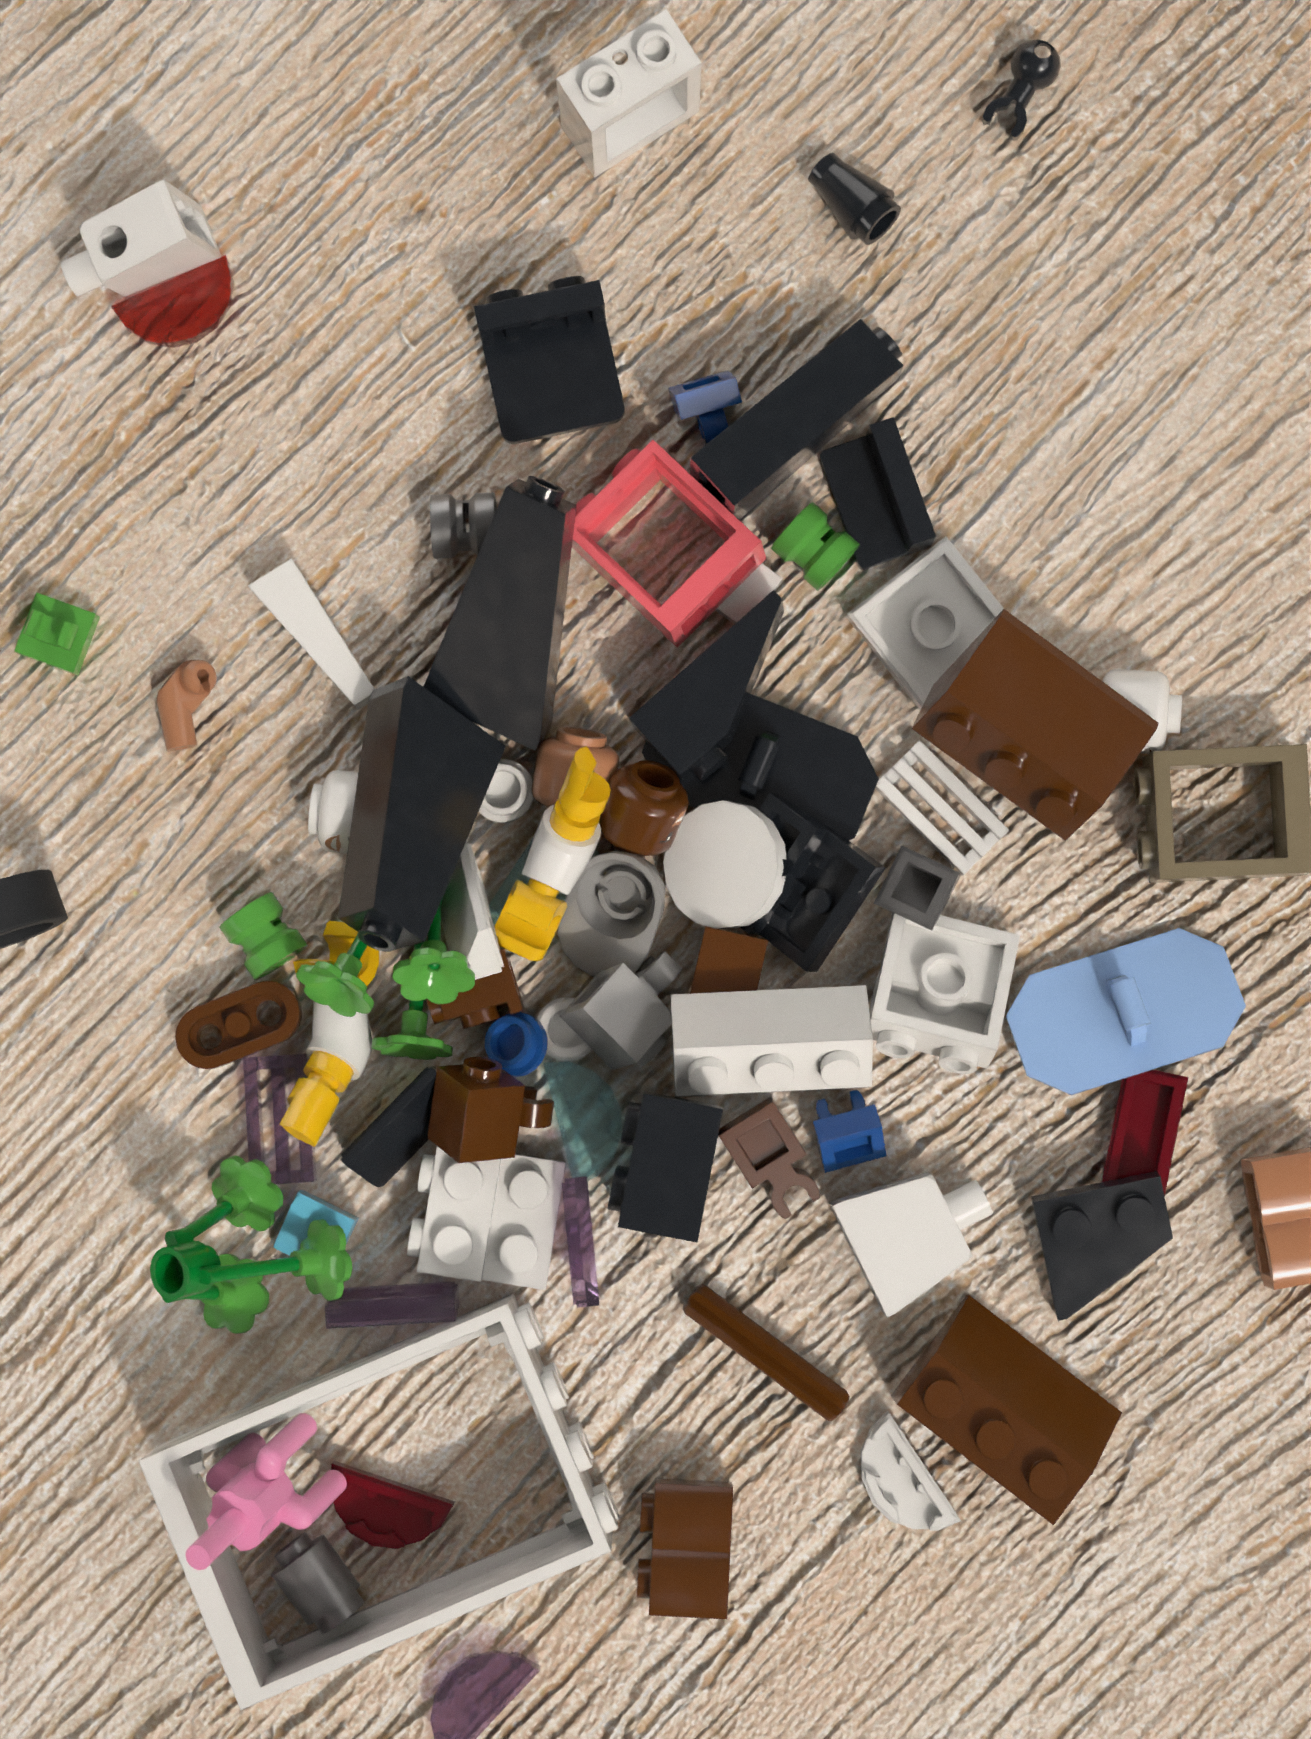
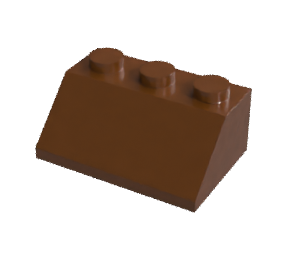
M1003 609L933 684L912 729L1066 841L1103 806L1153 736L1159 723L1007 610Z
M969 1294L965 1296L891 1394V1397L899 1407L1052 1525L1056 1523L1093 1474L1122 1414L1120 1410Z

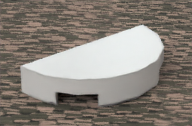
M887 1410L870 1427L861 1449V1478L872 1504L889 1521L896 1524L899 1523L911 1529L939 1531L960 1522V1518Z

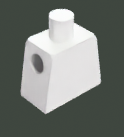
M163 179L82 222L79 230L87 250L61 261V268L69 287L76 296H81L104 285L127 299H133L224 263L202 206Z
M930 1173L905 1178L838 1198L829 1203L882 1312L887 1318L902 1310L972 1257V1254L960 1230L993 1214L990 1204L976 1179L942 1195L933 1175Z

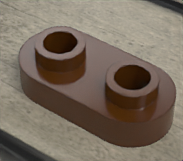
M262 981L189 1010L181 1018L176 1029L175 1040L177 1049L181 1056L195 1067L202 1069L223 1067L290 1039L301 1024L302 1006L295 992L282 983ZM268 1001L276 1002L282 1011L280 1020L272 1026L264 1024L259 1014L262 1005ZM211 1024L217 1026L222 1033V1041L214 1049L206 1048L200 1039L202 1030Z

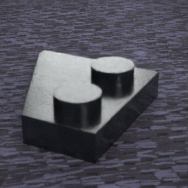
M1158 1171L1031 1196L1053 1305L1058 1321L1071 1317L1173 1239L1161 1176Z

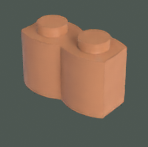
M1311 1147L1241 1159L1244 1190L1252 1220L1256 1257L1263 1285L1277 1290L1311 1284Z

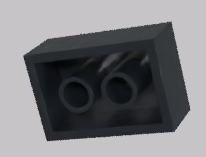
M647 1091L643 1093L641 1104L628 1103L620 1143L633 1146L629 1167L616 1166L607 1208L608 1210L620 1212L619 1228L698 1243L723 1108L719 1105Z

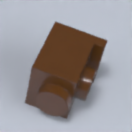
M506 949L500 950L504 967H501L502 972L476 979L475 985L471 990L458 992L457 998L448 1004H435L426 999L435 1025L460 1018L463 1029L478 1026L499 1019L497 1007L508 1004L510 1014L512 1015L526 1011Z

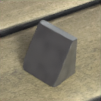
M901 846L874 904L932 931L960 878V873Z

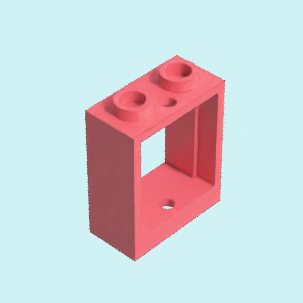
M652 440L642 451L636 448L628 452L615 466L612 472L613 479L597 495L590 493L576 503L572 548L678 648L766 560L762 541L659 444ZM659 481L663 482L725 541L662 605L597 544Z

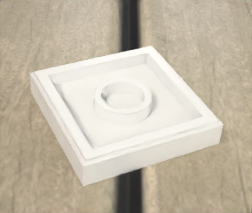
M945 536L848 612L846 618L919 710H921L933 684L1004 608Z

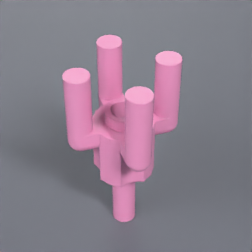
M306 1413L296 1415L267 1444L256 1433L246 1435L208 1471L206 1475L207 1485L217 1493L212 1497V1510L206 1518L209 1528L186 1550V1560L191 1567L196 1570L206 1569L231 1544L239 1551L252 1550L281 1522L298 1530L308 1528L346 1489L347 1482L344 1475L337 1470H329L301 1496L295 1493L291 1480L284 1472L287 1460L316 1433L317 1424L312 1416Z

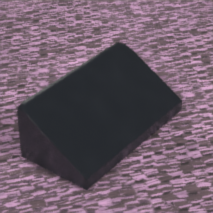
M436 1066L426 1067L341 1154L342 1158L340 1160L373 1186H384L429 1140L428 1130L437 1072Z

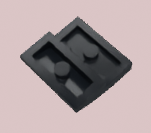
M769 793L759 811L773 821L785 843L787 860L783 859L784 869L782 876H786L783 891L769 913L751 925L740 928L748 934L761 935L806 972H817L886 868L812 815L778 794Z

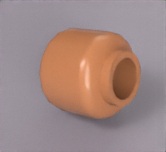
M559 727L557 728L556 736L544 739L537 749L531 786L535 800L546 807L555 804L559 799L561 787L575 752L585 746L589 748L597 762L594 772L602 776L609 783V780L619 767V756L612 747L606 745L607 736L582 728Z

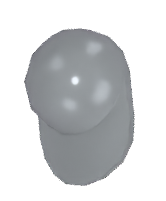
M622 850L601 853L593 857L565 900L567 908L558 928V937L563 952L576 967L593 977L600 971L624 963L633 973L639 970L650 952L665 908V885L656 867L641 855Z

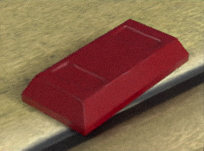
M1150 1070L1122 1079L1101 1182L1158 1171L1161 1176L1165 1196L1188 1077Z

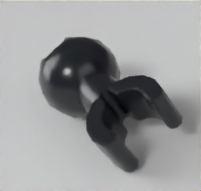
M1039 39L1029 40L1017 48L1011 60V72L1014 79L1004 97L991 101L986 107L982 119L984 125H990L993 116L997 112L1007 110L1011 104H1015L1014 116L1016 118V125L1010 133V138L1013 141L1020 138L1027 122L1025 109L1035 91L1050 86L1059 75L1061 62L1056 48L1049 42ZM1039 46H1045L1050 50L1051 55L1047 58H1040L1034 51Z

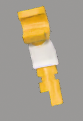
M587 746L575 752L561 787L559 799L543 813L521 873L530 878L528 883L518 879L515 881L494 926L499 946L528 960L540 961L544 958L567 908V903L556 897L559 892L567 896L569 895L591 860L600 839L601 827L599 819L609 799L611 789L608 782L594 772L597 762Z
M328 921L323 937L328 943L330 951L329 960L300 959L293 961L295 972L297 973L301 965L314 966L317 961H325L334 965L341 953L348 952L358 932L344 922ZM369 946L366 947L360 958L362 968L357 976L365 983L366 987L375 977L379 965V950ZM313 1001L312 1037L306 1048V1054L309 1059L303 1069L307 1078H299L287 1098L289 1107L280 1122V1125L293 1137L315 1147L340 1101L336 1092H344L350 1080H358L370 1057L372 1034L367 1014L356 1012L353 1017H345L333 1011L328 1005L318 1004Z

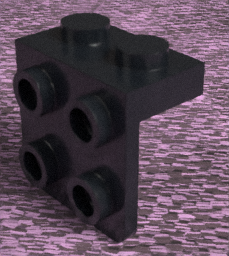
M582 276L565 277L548 284V291L525 296L523 291L519 289L499 291L487 296L485 299L486 304L474 306L501 435L507 443L519 444L617 423L623 418L625 407L606 323L605 303L600 280L586 282Z

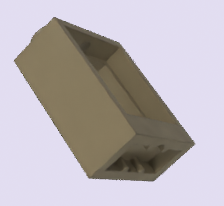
M1307 744L1152 751L1142 757L1143 767H1136L1134 769L1133 789L1135 803L1137 806L1145 805L1146 831H1138L1137 857L1140 869H1149V883L1293 877L1311 873V805ZM1269 765L1274 858L1175 863L1170 770Z

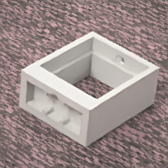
M667 9L556 78L561 127L594 178L699 112L702 63ZM618 52H622L628 57L627 62L623 65H617L612 60L613 56Z

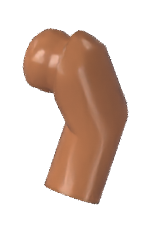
M188 660L183 662L174 670L158 691L157 705L166 751L184 750L198 745L192 714L210 694L217 682L215 669L204 660Z

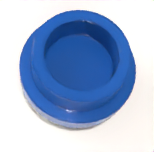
M526 1013L506 1014L493 1022L486 1033L485 1050L488 1058L500 1062L502 1069L513 1077L530 1074L538 1068L546 1055L548 1046L546 1031L538 1019Z

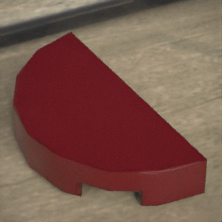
M335 1460L331 1464V1470L341 1472L347 1482L346 1489L333 1502L335 1511L345 1523V1527L350 1534L371 1546L399 1549L405 1547V1545L422 1541L442 1526L455 1501Z

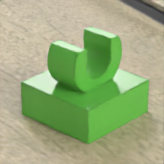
M36 592L14 652L78 676L100 617L90 611Z

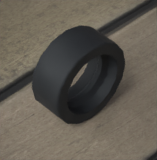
M35 870L0 879V949L45 933L68 919L51 870Z

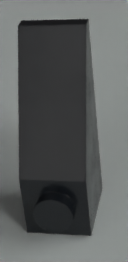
M774 590L629 717L634 729L667 766L677 774L684 784L694 775L700 781L706 779L729 757L724 748L733 740L784 614L782 598Z

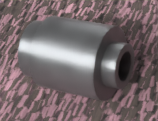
M304 1532L274 1555L280 1566L272 1572L271 1576L306 1624L315 1623L322 1634L340 1625L363 1605L364 1601L356 1591L360 1586L359 1582L324 1535L311 1540L307 1533Z

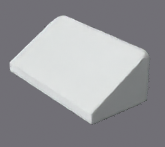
M466 841L442 899L441 920L448 951H457L467 957L468 968L475 973L476 980L502 972L501 967H504L484 883L471 844H467Z

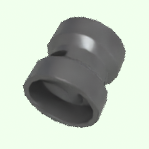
M495 492L475 493L470 500H456L451 494L431 495L430 527L434 559L454 558L459 551H473L478 556L497 510ZM467 518H469V529H470V532H466V519H467Z

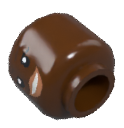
M650 760L638 761L617 769L608 783L611 791L599 819L601 833L615 850H622L641 856H655L669 850L675 840L689 804L687 792L680 783L679 777L668 766Z

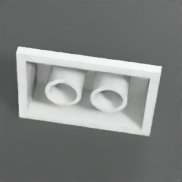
M866 985L671 995L675 1097L872 1087L873 1036Z

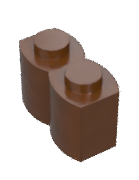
M655 1478L654 1494L642 1493L640 1533H652L651 1559L638 1558L636 1598L649 1599L650 1616L727 1619L733 1508L732 1482Z

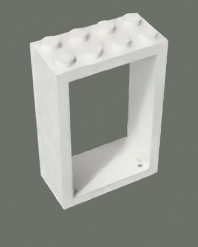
M514 1293L161 1443L139 1460L141 1469L240 1710L611 1552L613 1531L619 1529L616 1521L619 1519V1514L606 1483L603 1482L594 1486L588 1469L593 1467L591 1460L594 1459L591 1446L580 1422L569 1426L562 1408L567 1406L566 1399H569V1395L555 1362L544 1366L536 1347L542 1345L541 1339H544V1335L530 1303L519 1307ZM484 1334H487L491 1347L504 1343L507 1352L512 1357L567 1488L569 1501L573 1510L562 1514L564 1523L358 1611L325 1634L316 1629L281 1645L277 1644L275 1638L268 1640L230 1546L204 1570L194 1569L186 1560V1550L209 1528L206 1518L211 1513L212 1501L200 1474L201 1471L206 1469L203 1464L205 1453Z

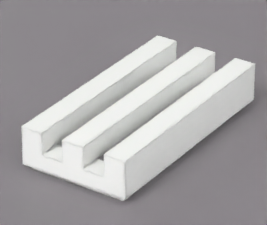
M920 740L878 780L875 789L962 876L1009 831ZM916 761L988 831L983 838L911 768ZM900 777L972 848L965 856L893 786Z

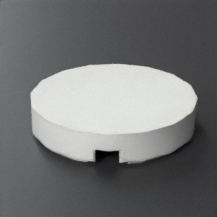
M724 800L702 804L684 816L673 844L665 852L663 865L666 887L677 908L695 923L715 929L749 926L769 913L783 891L786 876H782L784 869L783 859L787 860L785 843L773 821L755 807Z

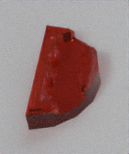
M225 255L111 307L127 330L148 344L175 348L197 343L218 328L230 309L234 281L229 260Z

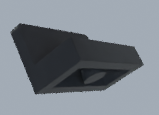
M894 417L869 425L866 436L821 452L820 462L844 530L860 544L853 554L859 569L866 570L931 547L936 534Z

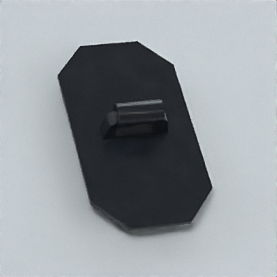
M751 694L733 740L724 748L729 755L727 760L702 781L695 775L685 784L680 780L688 795V805L697 808L702 804L724 800L752 806L759 810L769 793H776L812 815L847 840H851L856 837L879 778L858 736ZM645 742L642 750L645 760L659 762L667 766L650 745Z

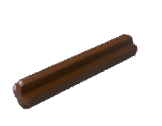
M700 1284L689 1295L683 1305V1311L687 1316L827 1421H833L841 1414L850 1398L844 1388L708 1286Z

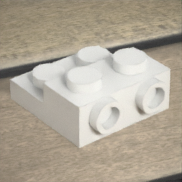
M892 913L881 967L875 981L869 1008L873 1040L877 1041V1050L895 1058L912 1057L914 1051L939 1056L938 1063L942 1068L959 1074L974 1073L977 1070V1066L988 1069L998 1050L1020 935L940 915L934 929L931 931Z
M438 1146L436 1155L424 1154L420 1167L417 1191L429 1194L425 1219L413 1218L407 1249V1256L419 1257L417 1272L477 1282L485 1280L546 1290L566 1162L515 1154V1158L458 1163Z

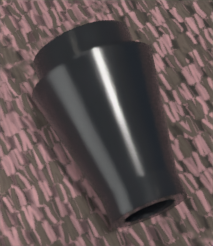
M829 153L815 165L808 177V181L819 191L850 239L859 238L866 245L876 242L892 227L901 212V207L893 200L895 195L893 190L845 163L835 153Z

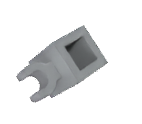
M663 951L656 959L653 956L648 957L635 973L624 963L602 970L560 1017L612 1070L635 1063L640 1067L644 1066L667 1043V1039L662 1034L672 1023L671 1011L662 1003L657 995L678 976L682 968Z

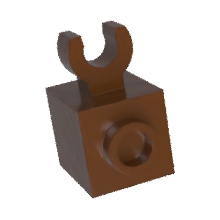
M469 1057L464 1059L463 1064L437 1066L428 1139L458 1163L515 1158L519 1126L526 1128H546L551 1126L554 1101L551 1099L536 1100L538 1089L532 1086H525L503 1070L500 1062L491 1058Z

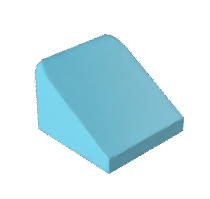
M300 1190L290 1206L273 1248L289 1256L291 1252L300 1250V1244L307 1238L309 1224L314 1220L321 1219L326 1220L329 1226L339 1225L345 1233L347 1244L359 1217L305 1190Z

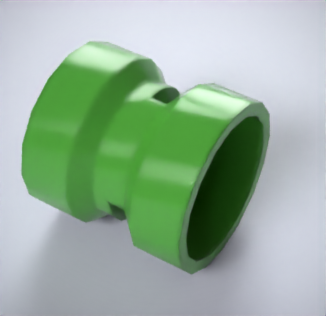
M811 502L785 528L771 546V550L785 562L794 561L803 568L804 580L815 590L819 591L850 559L860 544L846 531L835 532L827 523V514L814 502Z
M272 892L249 903L230 916L219 927L229 943L242 945L244 948L242 950L246 955L244 965L254 980H259L280 968L308 946L297 929L289 928L285 922L282 923L280 919L284 908Z

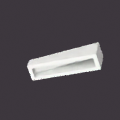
M292 558L249 584L248 587L352 704L358 710L367 705L373 690H375Z

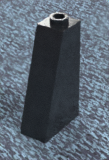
M862 319L858 320L693 455L690 461V474L738 520H742L899 380L904 366L898 360L902 356L900 348L882 328L876 327L872 331Z
M529 476L526 482L517 479L505 488L423 687L470 721L536 751L540 743L547 737L552 726L577 505L562 499L565 491L561 487L545 479Z
M409 676L373 690L368 701L338 914L339 920L358 932V938L364 944L384 952H391L425 941L506 747Z

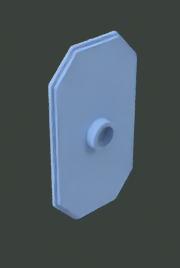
M1177 928L1029 975L1009 1009L1006 1019L1026 1075L1069 1095H1075L1223 1048L1246 1005L1224 947Z

